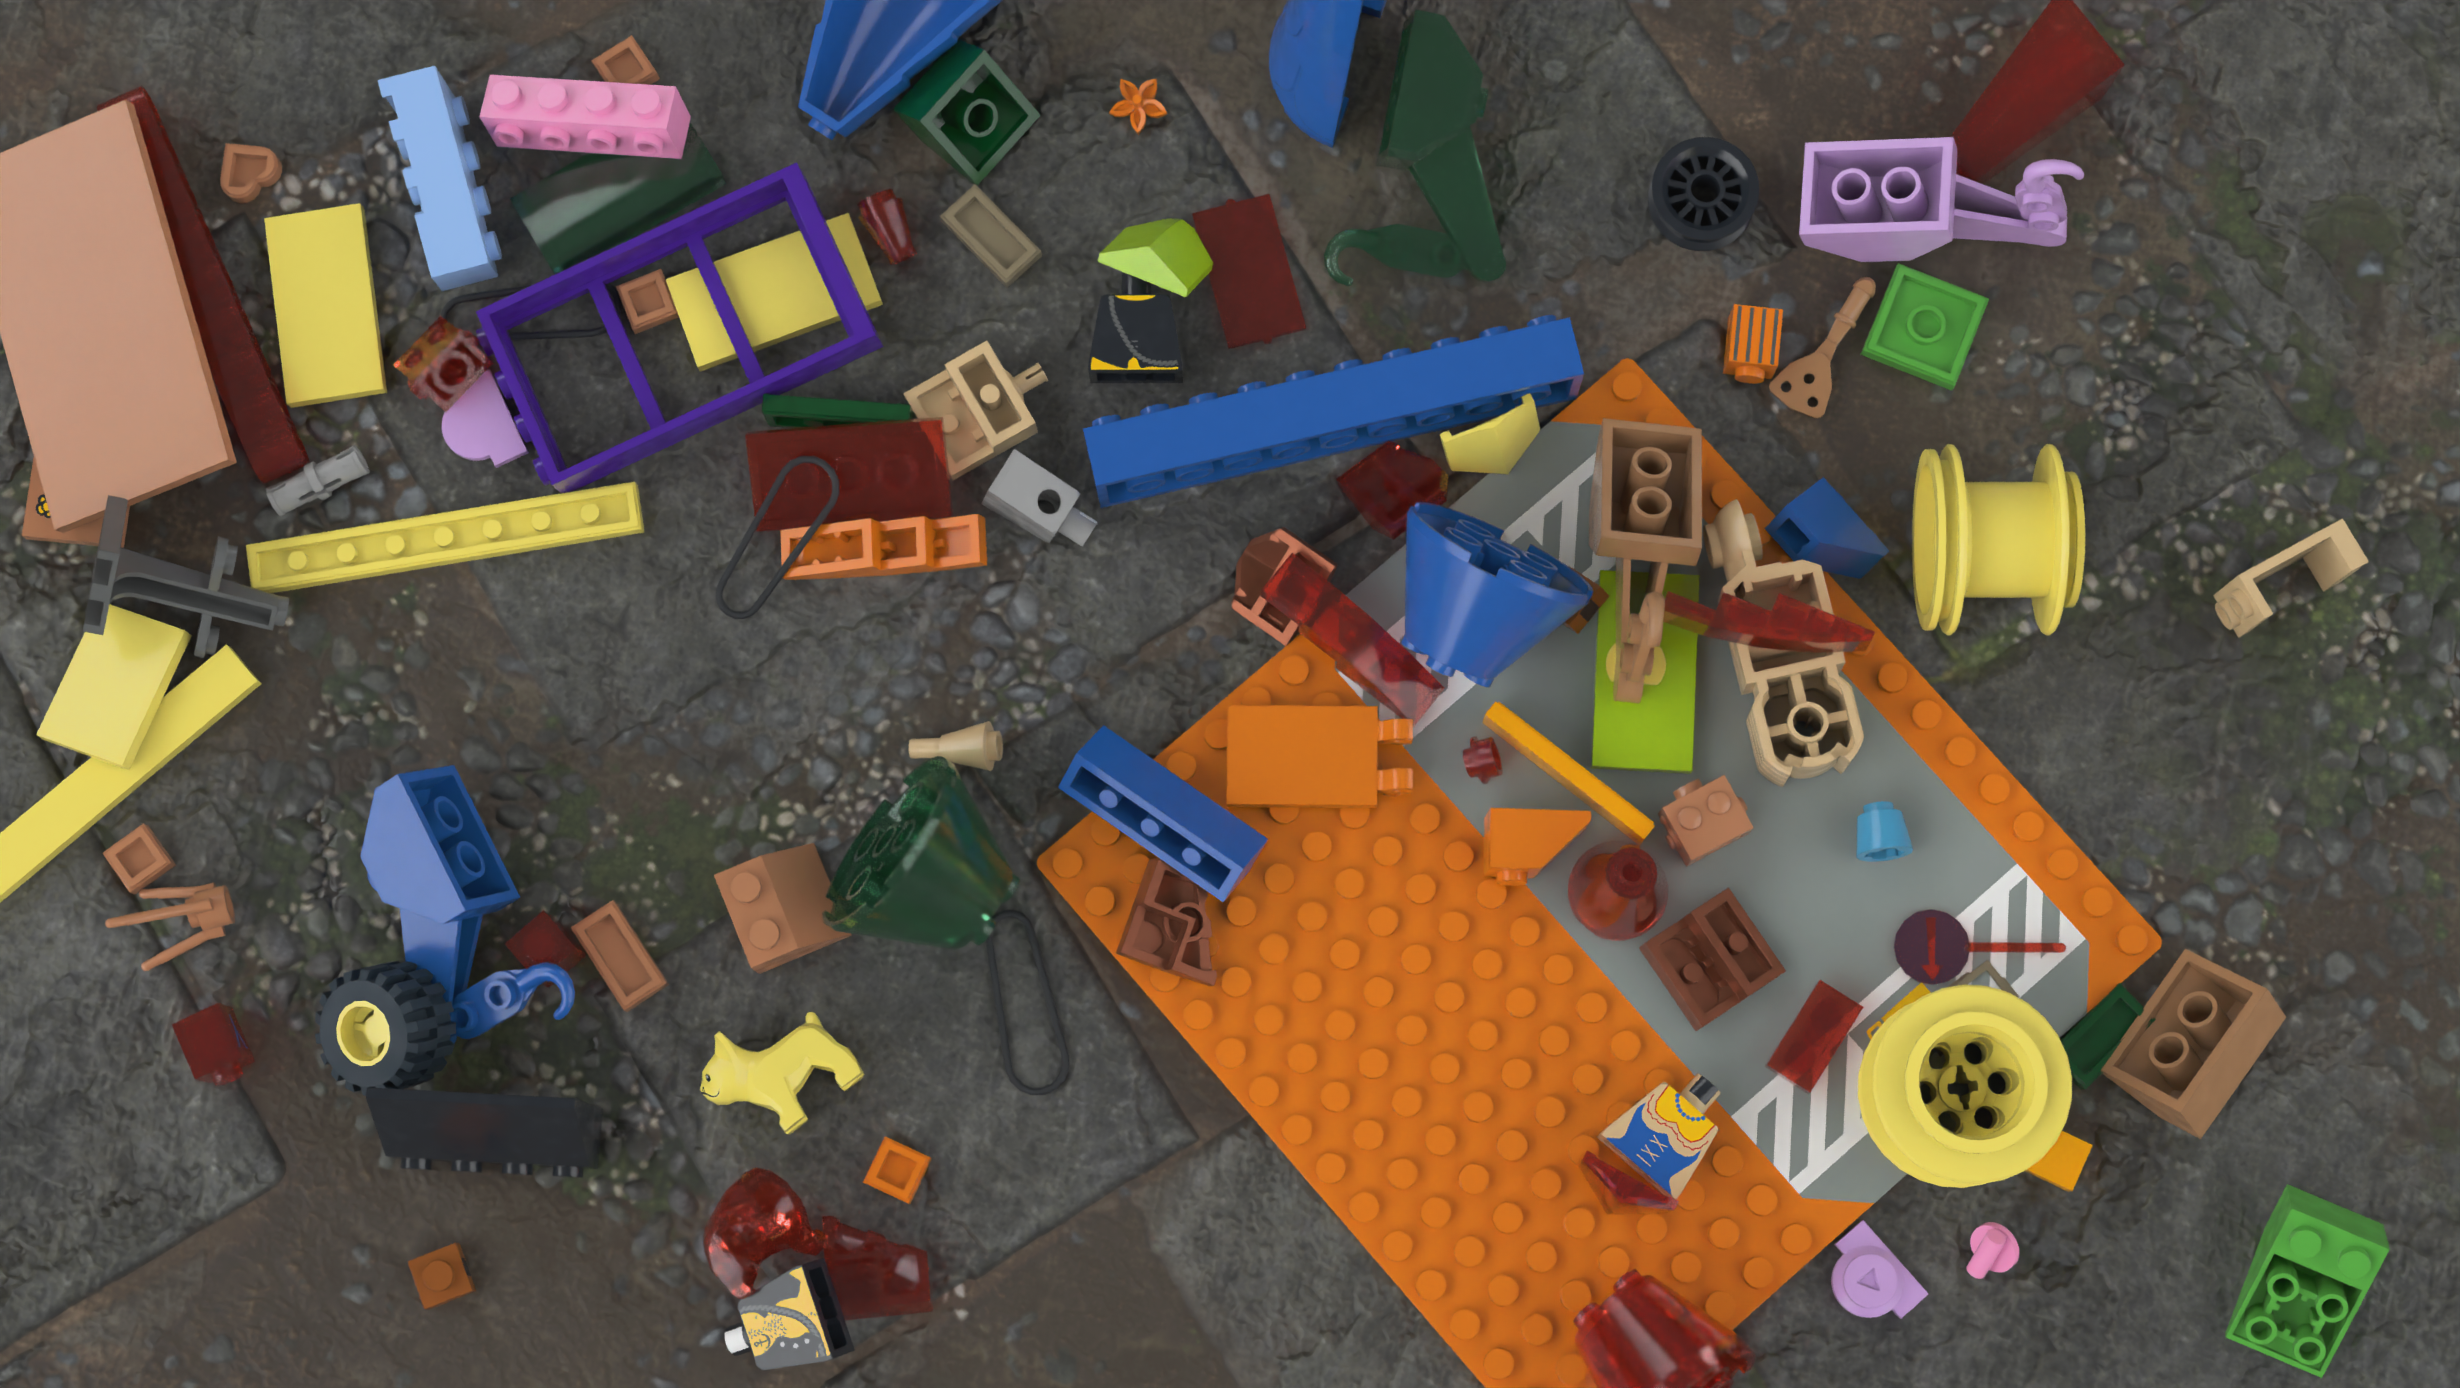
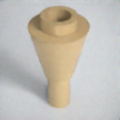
M990 721L941 735L940 738L909 740V756L911 759L941 758L945 761L988 771L993 769L995 761L1001 760L1003 754L1002 735L1000 731H994Z

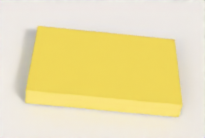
M110 604L104 634L84 633L36 735L45 741L129 770L192 635L186 630Z

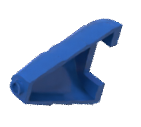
M826 0L821 23L815 26L798 104L800 109L813 116L808 125L832 141L837 133L846 138L910 87V80L954 46L964 32L1003 0Z
M1288 0L1277 20L1269 48V71L1273 90L1275 89L1284 107V112L1291 121L1308 136L1324 145L1333 148L1349 105V98L1344 97L1360 14L1363 12L1381 18L1387 0Z

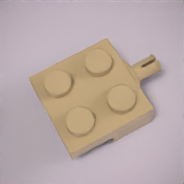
M985 341L944 364L946 370L903 393L952 480H955L1038 433L1036 422L1025 405L1023 394L1047 382L1048 379L1039 363L1013 377L1003 368L988 341Z

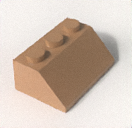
M2185 949L2144 1006L2143 1013L2137 1016L2124 1034L2122 1042L2103 1066L2101 1072L2158 1117L2201 1139L2286 1019V1016L2267 988ZM2155 1018L2156 1020L2148 1027L2147 1024L2150 1019Z

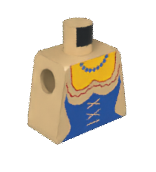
M1698 1073L1680 1094L1669 1084L1662 1082L1605 1128L1597 1138L1670 1202L1674 1201L1682 1193L1719 1130L1703 1114L1721 1092L1709 1080Z

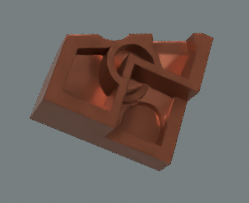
M1160 858L1150 859L1116 954L1194 982L1214 986L1217 973L1216 970H1212L1209 938L1212 937L1211 920L1207 917L1205 911V901L1208 897L1207 891Z

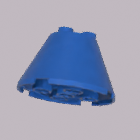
M1416 502L1414 507L1410 506L1406 520L1405 635L1401 643L1416 653L1428 655L1426 665L1436 672L1453 677L1455 671L1458 670L1463 672L1464 676L1474 683L1490 687L1495 677L1589 603L1594 592L1591 585L1577 572L1547 552L1530 544L1527 552L1501 540L1505 531L1501 528L1444 506Z

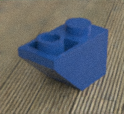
M1824 477L1787 504L1765 527V530L1793 561L1803 559L1821 565L1823 571L1858 579L1864 577L1889 552L1877 535L1869 529Z

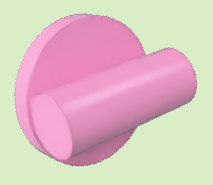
M1995 1222L1981 1224L1971 1235L1970 1244L1974 1255L1966 1269L1971 1276L1977 1279L1984 1278L1989 1270L1999 1273L2008 1271L2017 1263L2019 1258V1246L2013 1234L2006 1227Z

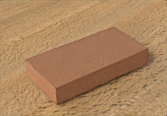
M614 900L571 927L625 1012L630 1011L669 985Z

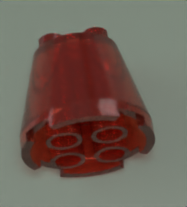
M1637 1269L1624 1274L1614 1284L1613 1290L1615 1292L1600 1305L1597 1302L1589 1304L1573 1320L1574 1325L1579 1329L1574 1342L1596 1388H1731L1734 1383L1733 1377L1739 1369L1743 1374L1747 1373L1752 1369L1756 1359L1755 1352L1741 1336L1653 1275L1642 1276Z

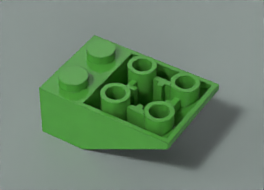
M2287 1184L2264 1228L2225 1332V1337L2322 1378L2390 1250L2384 1224Z

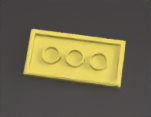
M361 203L264 218L286 404L290 408L387 393L364 207Z
M849 213L827 220L828 227L866 310L883 305ZM800 230L714 261L754 352L841 320ZM695 268L667 278V285L699 371L701 372L738 358L699 269Z

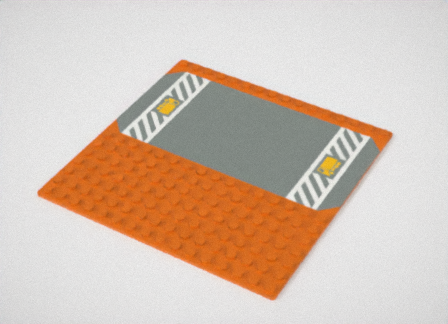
M1626 358L1621 360L1541 428L1509 474H1487L1449 508L1505 530L1501 540L1526 552L1530 544L1575 569L1596 584H1599L1600 570L1616 571V557L1597 556L1589 546V504L1597 441L1603 418L1689 428L1695 427L1632 359ZM1703 436L1701 553L1696 566L1669 563L1667 569L1669 574L1700 575L1693 771L1691 774L1591 769L1597 612L1579 634L1563 624L1495 677L1490 687L1474 683L1466 678L1463 672L1458 670L1455 671L1453 677H1449L1426 665L1428 655L1416 653L1401 643L1405 635V544L1153 759L1268 839L1248 874L1224 902L1207 892L1208 897L1205 901V911L1207 917L1211 920L1212 937L1209 938L1212 970H1216L1217 973L1214 986L1194 982L1116 954L1148 861L1156 858V855L1094 812H1090L1037 859V867L1485 1388H1668L1907 1175V1173L1900 1170L1887 1159L1871 1139L1862 1119L1858 1100V1073L1863 1054L1874 1033L1887 1018L1922 996L1948 987L1966 972L1971 973L1986 960H1989L2000 976L2005 978L2019 995L2018 998L2029 1003L2043 1015L2060 1038L2092 1010L2118 983H2122L2157 952L2162 945V939L2158 933L1826 571H1823L1846 661L1838 675L1852 686L1864 734L1863 742L1857 754L1842 774L1832 767L1825 773L1812 778L1798 779L1789 777L1784 786L1781 787L1766 779L1758 771L1746 724L1747 716L1755 699L1753 693L1741 695L1718 602L1722 587L1727 584L1723 567L1712 569L1709 563L1703 538V525L1713 523L1718 512L1726 504L1737 499L1743 514L1752 513L1757 522L1763 558L1755 561L1756 567L1777 562L1784 564L1793 562V560L1765 530V527L1776 517L1775 514ZM1631 559V572H1649L1651 561ZM1494 702H1501L1651 819L1655 827L1640 846L1484 725L1482 723L1484 715ZM1228 705L1378 706V721L1413 719L1412 744H1377V770L1394 768L1413 769L1412 794L1377 793V808L1227 807ZM1797 721L1795 730L1800 735L1810 737L1815 732L1811 725L1804 728L1806 722ZM1725 775L1735 795L1738 798L1742 797L1748 808L1746 814L1754 828L1748 835L1686 867L1679 852L1676 849L1672 850L1665 838L1667 831L1664 825L1661 824L1658 813L1662 807L1676 800L1673 792L1696 779H1700L1704 786ZM1880 801L1892 802L1894 809L1900 810L1903 813L1913 852L1907 856L1888 861L1867 862L1857 859V817L1864 813L1863 806ZM1490 808L1591 811V822L1585 830L1535 878H1527V884L1518 886L1500 885L1497 883V877H1484V817ZM1729 887L1786 972L1698 1031H1695L1639 947ZM1933 910L1946 913L1957 920L1966 933L1969 945L1967 962L1960 973L1946 983L1935 985L1919 983L1907 976L1896 961L1893 948L1896 932L1904 920L1917 912ZM1926 917L1929 965H1920L1931 981L1934 980L1944 966L1935 965L1936 917ZM1987 971L1968 984L1989 986L2001 990ZM1970 1043L1964 1048V1057L1969 1063L1976 1065L1982 1059V1052L1977 1045ZM1933 1048L1929 1056L1930 1066L1934 1069H1942L1945 1063L1944 1054L1940 1057ZM1698 1073L1709 1080L1721 1092L1703 1114L1719 1130L1682 1193L1676 1200L1670 1202L1599 1140L1597 1136L1662 1082H1666L1680 1094ZM1992 1073L1988 1078V1087L1993 1093L1998 1094L2006 1086V1082L2000 1074ZM1956 1076V1082L1948 1085L1949 1094H1957L1961 1102V1096L1969 1093L1968 1084H1960ZM1920 1083L1922 1099L1925 1104H1928L1931 1101L1930 1087ZM1941 1113L1938 1117L1940 1124L1953 1132L1956 1127L1955 1120L1951 1118L1949 1113Z

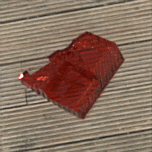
M822 1216L824 1258L845 1320L933 1312L927 1251L908 1244L899 1245L888 1241L884 1235L868 1230V1232H864L840 1223L838 1218L834 1216Z

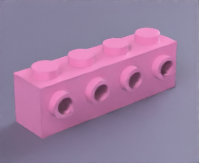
M489 75L479 116L497 147L682 159L691 119L676 86Z

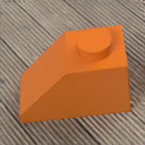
M1490 808L1484 817V877H1497V883L1500 885L1518 886L1527 884V878H1535L1585 830L1591 822V811Z

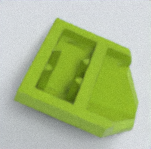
M1172 218L1126 227L1099 253L1098 262L1183 297H1187L1211 272L1213 261L1196 230L1183 219Z

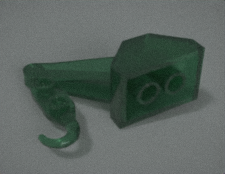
M1415 10L1403 23L1376 166L1402 171L1408 169L1446 233L1403 224H1393L1369 230L1346 229L1337 233L1327 244L1324 253V264L1329 276L1339 284L1345 286L1353 284V279L1343 274L1338 266L1340 253L1349 247L1364 250L1389 268L1438 278H1450L1461 270H1468L1476 280L1491 282L1498 279L1505 271L1506 259L1503 255L1470 125L1476 122L1477 117H1483L1488 98V89L1481 87L1483 73L1445 15Z

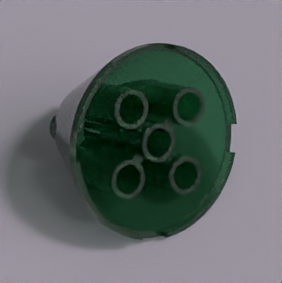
M936 756L920 764L903 779V782L909 787L893 804L886 799L882 801L847 850L826 894V898L833 902L831 914L826 910L822 913L823 922L833 930L950 950H958L970 941L976 945H981L992 933L996 921L992 918L1001 902L1005 903L1013 896L1019 886L1020 878L1012 873L1011 866L954 764L942 756Z

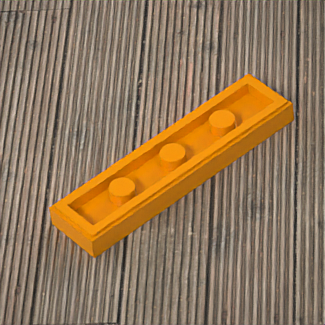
M1495 701L1486 712L1482 722L1484 725L1640 846L1655 827L1651 819L1501 702L1497 703Z

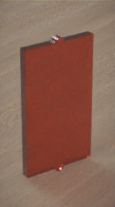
M1270 194L1238 202L1228 199L1226 205L1192 213L1197 234L1213 261L1212 270L1208 276L1228 349L1260 341L1270 344L1272 338L1306 330Z

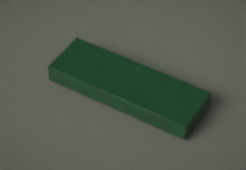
M763 394L762 413L770 427L911 437L914 434L915 418L911 405Z

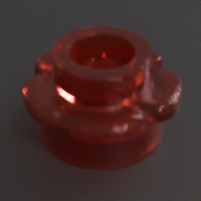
M1477 736L1471 737V748L1463 750V759L1467 773L1470 778L1478 777L1482 784H1488L1490 778L1503 774L1498 747L1492 737L1478 740Z

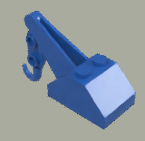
M450 765L397 774L376 787L360 857L368 872V880L374 890L378 892L382 902L400 908L406 962L417 964L416 970L427 969L433 974L431 983L441 982L446 990L442 996L445 1002L451 1001L454 1012L449 1013L451 1022H456V1034L450 1035V1041L455 1044L457 1036L463 1039L478 1037L521 1012L536 988L546 981L555 983L561 992L562 1000L560 1006L553 1014L554 1018L561 1020L566 1016L574 1004L575 989L568 973L557 964L543 962L527 969L498 971L467 989L483 915L503 909L518 900L520 896L455 766Z

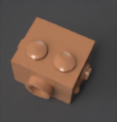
M1725 775L1704 786L1700 779H1696L1673 792L1676 800L1662 807L1658 813L1660 822L1667 831V836H1665L1667 843L1672 850L1676 849L1679 852L1686 867L1748 835L1754 828L1746 814L1748 810L1746 803L1742 797L1738 798L1735 795Z

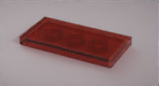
M943 417L751 431L745 434L754 516L759 511L781 469L790 460L800 456H816L825 460L835 470L839 479L840 494L835 506L822 524L868 518L882 522L926 516L929 519L946 518L953 515ZM802 463L793 467L781 484L756 532L811 526L831 497L832 481L829 474L821 466L814 463Z

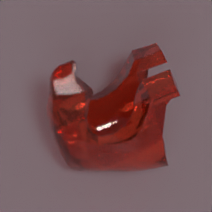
M755 1167L743 1173L732 1183L719 1200L704 1228L703 1246L712 1272L726 1285L734 1297L746 1299L756 1292V1289L753 1288L754 1282L758 1275L759 1267L765 1259L790 1248L799 1253L817 1256L824 1248L828 1247V1234L819 1229H812L801 1199L785 1180L770 1170Z

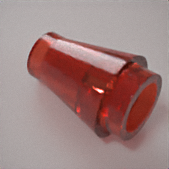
M893 189L883 190L858 203L857 206L861 212L858 219L887 256L890 265L903 262L917 254L912 242L903 199L901 197L897 198Z

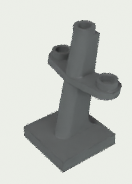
M108 495L92 573L83 632L103 635L109 605L115 599L122 597H136L201 613L193 656L204 659L205 654L214 655L216 652L220 627L211 625L213 616L272 631L274 625L284 627L289 605L288 597L271 594L222 578V574L233 575L238 546L228 544L229 539L218 536L209 574L122 548L121 543L128 500Z

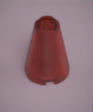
M1608 841L1590 848L1575 863L1569 876L1567 897L1575 918L1580 924L1582 923L1588 930L1593 932L1594 935L1605 940L1626 941L1642 936L1660 920L1668 901V882L1662 866L1649 851L1631 842Z

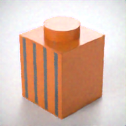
M1734 304L1728 317L1723 374L1735 375L1736 381L1749 384L1762 383L1764 378L1772 379L1779 361L1783 309Z

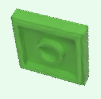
M1898 263L1860 355L1952 391L1964 365L1989 298Z

